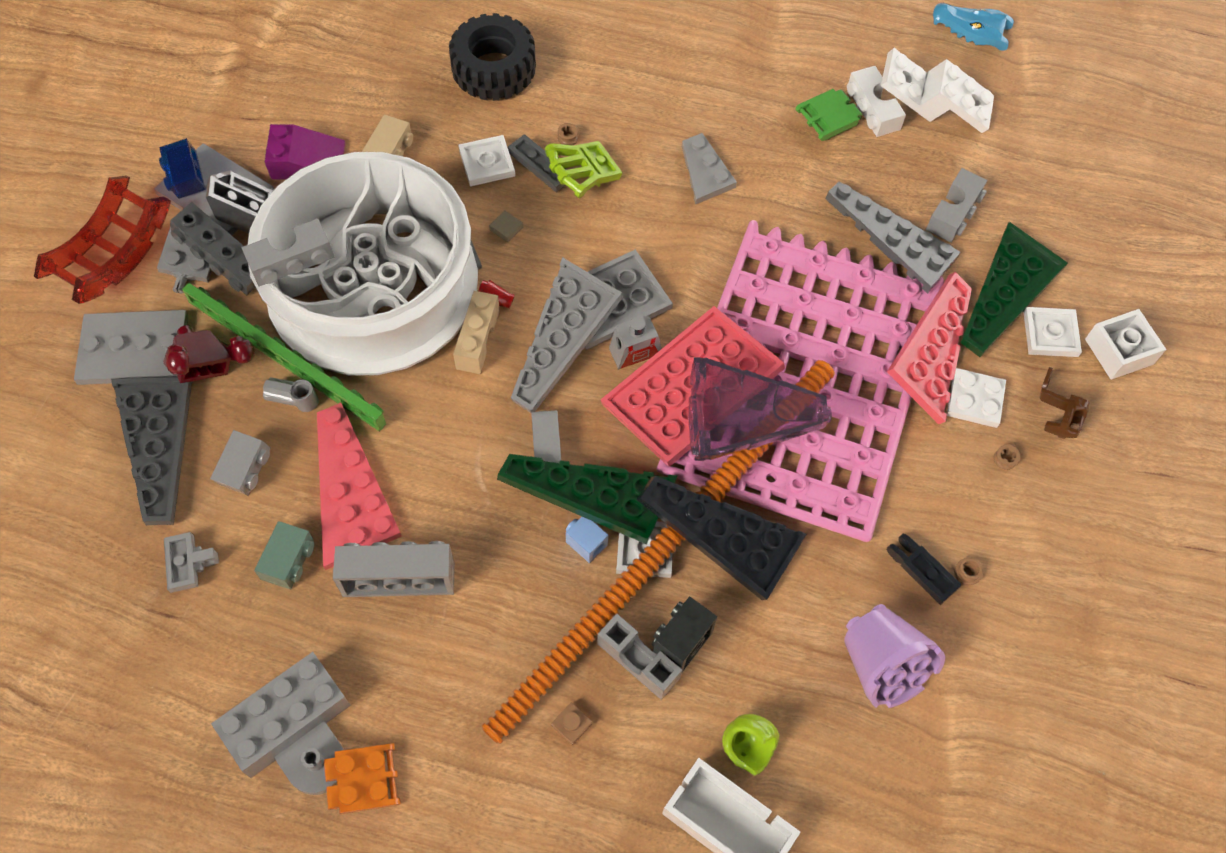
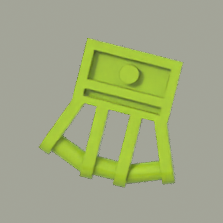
M599 141L575 146L551 143L545 147L546 156L550 160L549 168L558 175L557 179L560 184L566 185L575 192L574 195L578 198H582L595 185L600 187L602 183L620 180L622 171ZM558 155L568 156V157L559 158ZM578 165H581V166H582V167L574 168V169H570V170H565V169H564V168H569V167L578 166ZM590 177L582 184L575 181V179Z

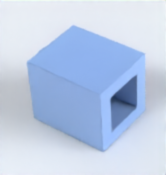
M581 517L579 520L574 519L566 528V543L588 563L608 545V534L589 519Z

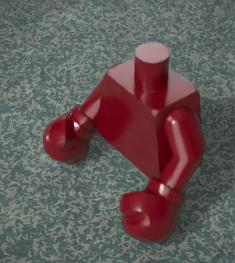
M184 325L177 330L178 335L174 336L173 344L167 348L163 362L171 374L177 375L179 383H186L228 375L231 360L237 361L240 364L248 363L253 360L255 351L250 340L241 336L231 337V344L228 345L216 338L209 330L194 332L190 325Z

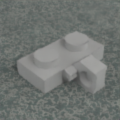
M191 532L164 538L167 590L170 593L199 587L197 572L200 573L204 571V567L219 563L218 552L214 548L202 550L201 546L195 547V538Z

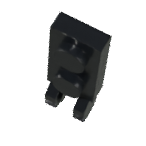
M903 533L898 537V540L904 549L912 554L908 557L894 544H890L887 547V552L897 563L901 564L900 566L936 602L942 605L961 587V583L922 545L919 546L913 539Z

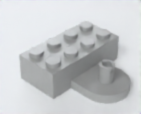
M312 652L212 722L211 725L241 771L248 777L252 778L276 760L295 788L305 794L320 795L327 792L326 787L337 785V781L326 782L324 759L335 758L334 751L344 750L327 725V722L351 705L317 656Z

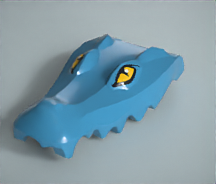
M939 3L933 11L934 25L943 23L945 27H950L951 33H956L958 38L965 36L966 42L973 41L975 45L994 46L1001 51H1005L1008 48L1009 41L1003 36L1004 29H1011L1013 27L1014 20L999 10L961 8L947 3Z

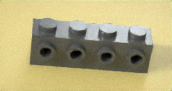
M193 202L188 204L170 220L171 235L179 243L184 242L189 246L190 251L198 259L203 258L208 262L211 270L219 276L222 274L228 279V283L234 290L242 291L247 296L256 288L250 277L248 262L241 248L244 246Z

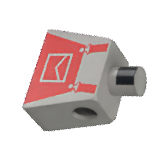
M648 316L643 318L634 317L630 322L617 326L609 346L618 370L648 360L662 349L658 333Z

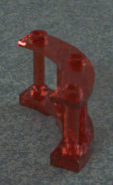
M127 175L108 178L106 189L98 207L80 231L61 246L46 253L38 254L34 277L40 279L54 274L74 286L72 300L78 304L91 301L103 295L105 288L111 284L118 285L146 256L154 243L150 240L156 229L161 230L165 222L171 200L164 196L150 199L142 198L127 189L130 177ZM124 198L143 209L137 225L117 214ZM111 222L131 233V236L122 248L101 237ZM94 244L114 255L102 266L83 256ZM75 262L90 271V273L77 277L64 268Z

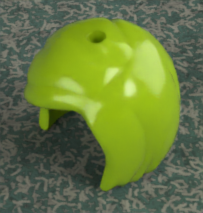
M743 714L736 717L735 720L727 725L722 737L724 751L736 766L750 772L754 776L760 774L767 767L779 742V732L774 724L766 718L755 714Z

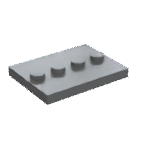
M203 143L157 185L154 190L158 196L180 210H183L188 204L193 202L232 236L238 229L217 220L206 199L208 177L232 171L273 191L274 187Z
M636 249L588 271L591 275L622 292L623 298L585 346V349L587 350L612 338L617 326L630 322L634 317L643 318L648 316L652 319L672 309L673 303Z
M186 310L84 314L74 381L77 385L110 384L112 383L111 379L177 377V375L171 374L168 371L163 360L167 348L173 344L174 336L178 335L177 330L188 323Z

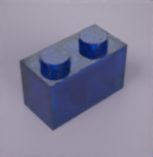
M187 138L159 147L161 153L159 163L166 174L163 180L169 192L172 191L180 199L206 190L197 151Z

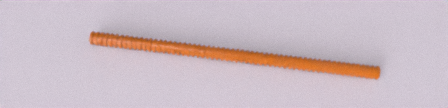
M817 360L810 367V371H807L800 378L799 382L790 389L789 393L779 401V404L775 405L774 410L769 412V416L764 417V421L759 423V427H755L753 433H750L748 438L743 440V444L738 446V450L732 452V456L727 458V462L722 463V468L716 470L717 474H712L711 480L708 479L705 485L700 487V492L697 491L696 493L707 495L711 499L720 502V498L723 499L725 497V492L731 491V487L736 485V481L741 480V475H745L747 469H751L752 463L757 462L758 458L763 455V452L768 450V446L773 444V440L778 439L779 435L784 432V429L789 427V423H792L794 418L799 416V412L804 410V406H808L815 395H818L825 384H828L830 379L834 377L835 372L832 366L823 360ZM669 525L661 530L662 534L656 535V540L650 542V547L646 546L644 548L645 552H641L638 555L639 559H634L633 565L627 567L628 571H623L621 573L622 577L615 580L616 584H611L610 590L604 592L605 596L598 598V604L594 603L592 605L593 609L586 611L587 616H582L580 618L581 622L574 624L575 629H570L568 631L569 635L563 636V642L556 644L557 648L550 651L551 655H546L544 657L545 661L538 664L539 668L532 670V676L528 675L526 677L527 681L519 684L521 688L519 690L515 689L512 697H507L508 702L506 704L502 703L500 710L496 709L494 712L496 715L488 718V724L484 723L482 725V730L493 741L501 744L503 742L502 738L504 736L508 737V731L516 728L514 724L516 722L520 723L523 715L527 716V710L534 708V702H539V697L547 694L545 690L553 687L552 683L559 680V675L563 676L565 674L564 669H569L572 661L576 662V656H581L583 648L587 649L589 647L588 643L595 641L594 636H598V633L606 626V623L613 616L619 614V609H624V603H629L630 597L636 595L635 591H640L642 589L641 585L648 582L647 578L653 577L652 572H657L659 565L663 566L665 563L664 559H669L670 553L676 551L675 547H680L681 541L686 540Z

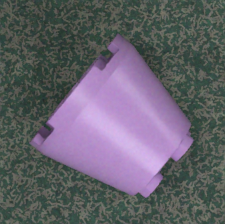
M883 604L875 606L871 612L861 618L859 616L852 618L846 625L848 632L844 639L845 645L863 690L874 707L886 704L888 708H892L912 699L925 689L922 684L928 680L933 672L934 674H939L944 666L945 654L940 647L890 609H887Z

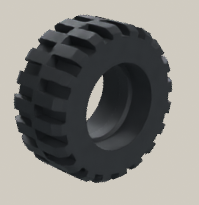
M498 13L488 16L481 14L478 18L472 17L468 19L467 23L463 22L451 36L449 55L453 78L463 91L466 92L468 90L469 95L473 97L479 96L481 100L490 98L493 101H499V98L504 97L508 99L512 97V94L518 95L521 93L523 87H528L534 78L536 68L535 41L529 29L525 25L523 26L517 19L512 20L511 16L504 15L503 17ZM488 53L507 55L506 58L498 61L478 59L480 56Z

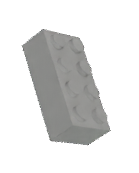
M409 541L402 542L400 545L376 542L372 546L346 543L344 546H335L333 580L342 597L454 595L455 563L450 544H445L442 541H431L428 544L418 545L415 542Z

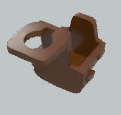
M1049 367L1042 385L1040 400L1064 410L1065 413L1061 423L1047 421L1044 430L1062 439L1077 438L1087 417L1090 403L1082 397L1071 394L1070 399L1047 390L1053 368ZM1073 424H1079L1078 430L1070 426Z

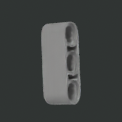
M557 410L531 412L534 457L542 458L543 461L559 463L561 460Z

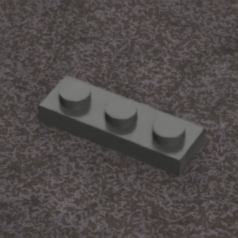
M524 134L508 146L511 156L556 193L566 186L560 184L557 179L558 175L549 168L550 160L546 156L545 150Z

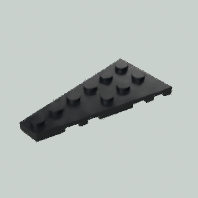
M657 476L650 478L636 499L761 600L769 598L807 535L801 531L786 528L785 525L780 523H773L762 519V516L725 502L720 503L707 495L686 490L683 486Z

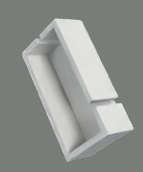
M700 758L697 759L684 778L682 785L677 788L662 812L665 817L714 853H788L800 834L799 830L778 815L772 820L770 825L765 822L772 812L769 808Z

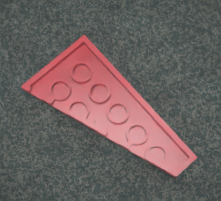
M956 272L947 277L887 371L938 425L946 422L947 414L944 413L946 403L950 401L951 393L948 390L950 381L955 376L960 351L958 340L959 336L963 335L964 326H962L963 315L967 313L972 290Z
M342 403L317 412L323 567L325 570L334 567L335 546H344L346 543L372 546L376 542L388 543L402 537Z

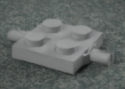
M170 227L157 269L161 273L174 276L176 281L172 290L176 293L179 291L182 294L186 281L198 280L208 283L212 270L208 262L203 258L198 259L192 254L189 246L184 242L179 243L171 235Z

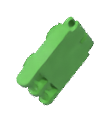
M842 89L826 91L798 104L795 108L798 113H802L807 119L809 127H813L816 130L821 141H825L856 126L863 115L854 103H849L851 100Z

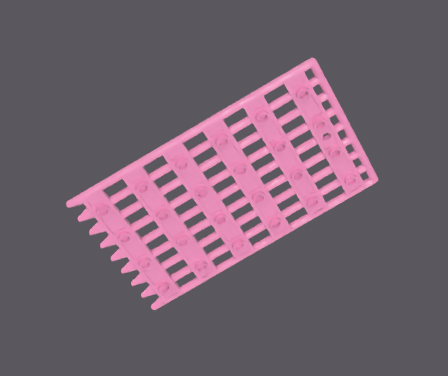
M755 220L750 221L717 309L769 351L779 353V359L784 362L785 369L789 357L804 361L800 375L796 377L784 373V369L757 392L766 395L760 412L746 408V401L719 424L718 428L726 430L720 448L705 443L708 436L706 435L675 462L684 465V470L672 466L668 467L660 459L657 471L666 476L668 474L678 475V480L699 487L705 485L708 479L711 480V475L717 474L716 470L722 468V463L727 462V458L732 456L730 450L735 435L739 434L748 437L750 433H753L754 428L759 427V423L764 421V417L769 416L775 399H783L790 389L799 382L800 378L807 371H810V367L817 360H823L832 366L835 375L828 384H825L819 394L815 395L809 405L804 406L815 411L810 428L796 424V418H794V421L789 423V427L784 429V432L779 435L778 439L773 440L772 445L776 446L771 463L768 464L759 460L756 463H752L751 469H747V473L741 475V480L736 481L735 487H731V491L725 492L726 496L864 542H869L874 533L911 401V396L887 371L895 360L899 347L904 346L917 325L907 322L910 308L926 311L942 287L944 279L941 277L927 294L922 289L923 284L917 278L912 280L909 276L906 278L899 277L897 266L894 262H890L882 271L874 269L871 255L865 256L859 264L851 262L848 248L842 249L835 257L828 255L825 241L819 242L810 250L805 248L802 234L796 235L787 243L782 241L779 227L773 228L764 236L759 234L758 223ZM746 257L760 261L756 274L742 271ZM769 264L783 268L779 282L765 278ZM793 271L807 275L802 289L788 285ZM816 278L830 282L826 296L812 292ZM839 286L854 289L850 303L835 299ZM863 293L877 297L873 311L859 307ZM732 295L746 299L741 314L727 310ZM887 300L901 304L897 318L883 314ZM756 302L770 306L765 321L751 317ZM779 310L793 314L789 329L775 325ZM803 317L817 321L813 336L798 332ZM827 324L841 328L837 344L822 339ZM851 332L865 336L861 351L846 347ZM875 339L889 343L885 359L871 355ZM838 372L853 377L848 393L833 388ZM862 380L877 384L873 401L858 396ZM887 388L902 392L898 408L883 404ZM825 415L840 419L835 436L820 432ZM849 423L865 427L860 444L845 440ZM874 431L890 435L885 452L870 448ZM786 450L801 454L796 472L780 468ZM811 458L826 463L821 481L806 476ZM836 466L852 471L847 489L831 484ZM696 469L711 475L709 478L694 474ZM862 475L877 479L872 498L857 493ZM766 477H774L775 482H768ZM747 486L761 491L760 495H757L745 491V487ZM774 495L786 499V503L772 500L770 497ZM798 503L812 508V511L808 512L796 508V504ZM822 512L837 516V521L821 516ZM848 520L864 525L863 530L847 525Z

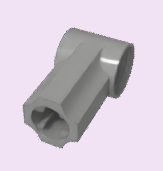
M270 377L263 386V398L265 400L296 406L302 412L314 410L319 402L314 388L307 380L292 382Z

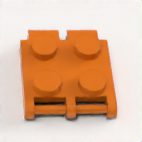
M394 744L334 751L335 758L324 759L326 782L337 781V785L326 787L328 810L339 808V814L401 805L400 798H397L395 778L398 777L397 771H394L392 751L395 750ZM385 752H386V756H387V766H388V771H387V772L385 771V757H384V753H385ZM387 779H389L391 799H388Z

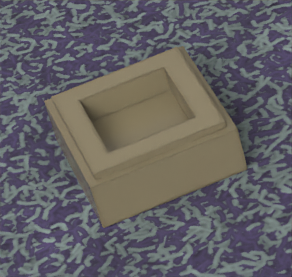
M504 211L489 225L491 232L509 242L523 228V222L507 211Z

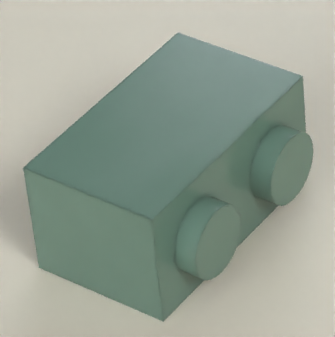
M278 521L254 569L260 580L291 590L294 582H298L303 572L302 565L306 557L309 558L314 549V540L309 531Z

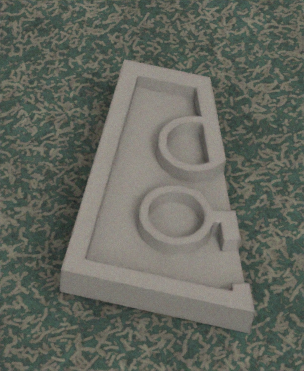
M703 133L682 141V150L690 175L695 205L736 188V180Z

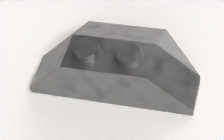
M226 171L208 177L206 199L217 220L249 233L261 205L271 195L273 190L232 171Z

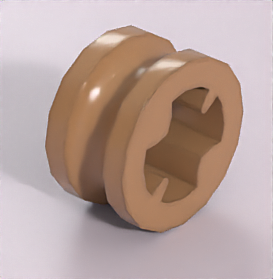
M571 123L560 125L558 128L559 143L575 145L578 141V128Z
M1003 445L995 452L994 462L999 468L1010 470L1019 462L1020 453L1012 445ZM1004 453L1012 457L1009 462L1007 459H1002L1001 456Z

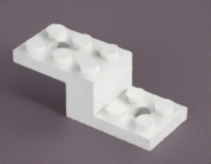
M895 48L888 52L881 86L929 122L951 110L981 133L989 129L994 95L977 83L974 78L968 76L947 59L926 72Z

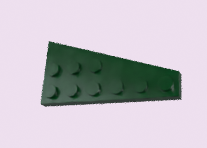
M1008 222L960 343L981 357L1024 312L1026 307H1029L1065 269L1068 262L1014 224Z
M509 454L497 476V480L646 545L659 517L636 500L650 478L656 476L654 472L644 471L643 474L628 472L624 468L585 463L584 466L571 465L570 461L560 460L559 463L543 461L539 457ZM668 474V477H657L675 483L678 475Z

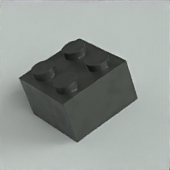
M690 596L684 603L681 601L677 603L670 614L672 618L667 625L662 623L653 636L655 640L652 643V646H654L653 652L658 654L661 651L682 669V673L713 633L718 617Z

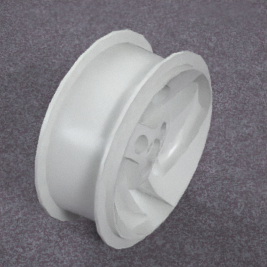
M353 152L325 158L300 169L278 185L261 205L250 228L248 245L267 238L273 248L277 250L288 249L296 241L294 227L319 219L335 257L318 267L306 268L299 273L288 275L271 284H265L260 287L249 267L250 277L262 300L267 304L269 317L280 338L292 350L298 351L306 361L315 363L322 369L346 375L386 374L407 369L433 356L449 343L461 329L473 291H477L478 268L470 245L471 227L465 205L452 185L433 169L413 159L384 152ZM374 214H387L383 225L363 224L370 220ZM402 232L412 233L408 237L396 236L398 233ZM418 273L427 285V288L408 302L406 298L414 288ZM322 284L329 300L318 302H302L293 299V297L299 296ZM383 306L393 308L388 312L375 314Z

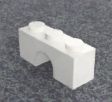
M876 66L851 72L847 84V92L853 97L857 108L867 120L868 127L873 130L876 137L901 130L906 114L896 98L891 100L878 99L883 91L881 86L882 75Z

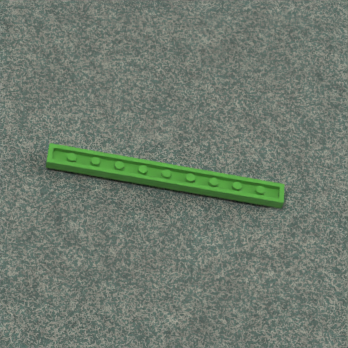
M188 283L182 289L188 302L237 336L250 340L252 345L302 380L309 381L314 388L336 403H342L345 409L379 432L386 425L383 415L384 411L377 404H369L359 392L354 389L350 391L345 388L344 384L337 377L332 376L330 378L324 374L325 372L319 365L308 363L298 351H290L277 337L272 339L259 325H251L244 315L240 312H232L222 300L218 299L216 301L211 298V295L204 288H196Z

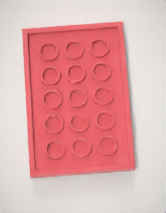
M713 306L601 399V403L657 457L670 467L783 371L785 364Z

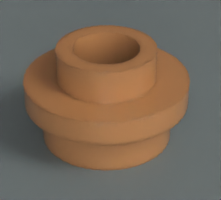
M964 558L956 564L955 575L961 583L974 585L981 580L983 569L977 560ZM964 569L970 570L972 572V576L967 575L964 572Z

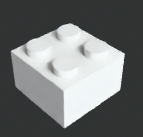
M1140 309L1095 324L1085 338L1111 380L1154 365L1166 351V348Z

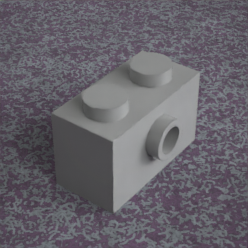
M233 430L210 479L221 486L248 496L258 483L259 471L262 465L267 463L271 447L262 440Z

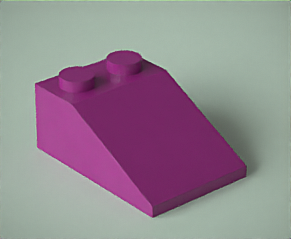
M270 124L264 162L271 179L287 180L300 169L325 158L343 155L346 143L345 140L294 124Z

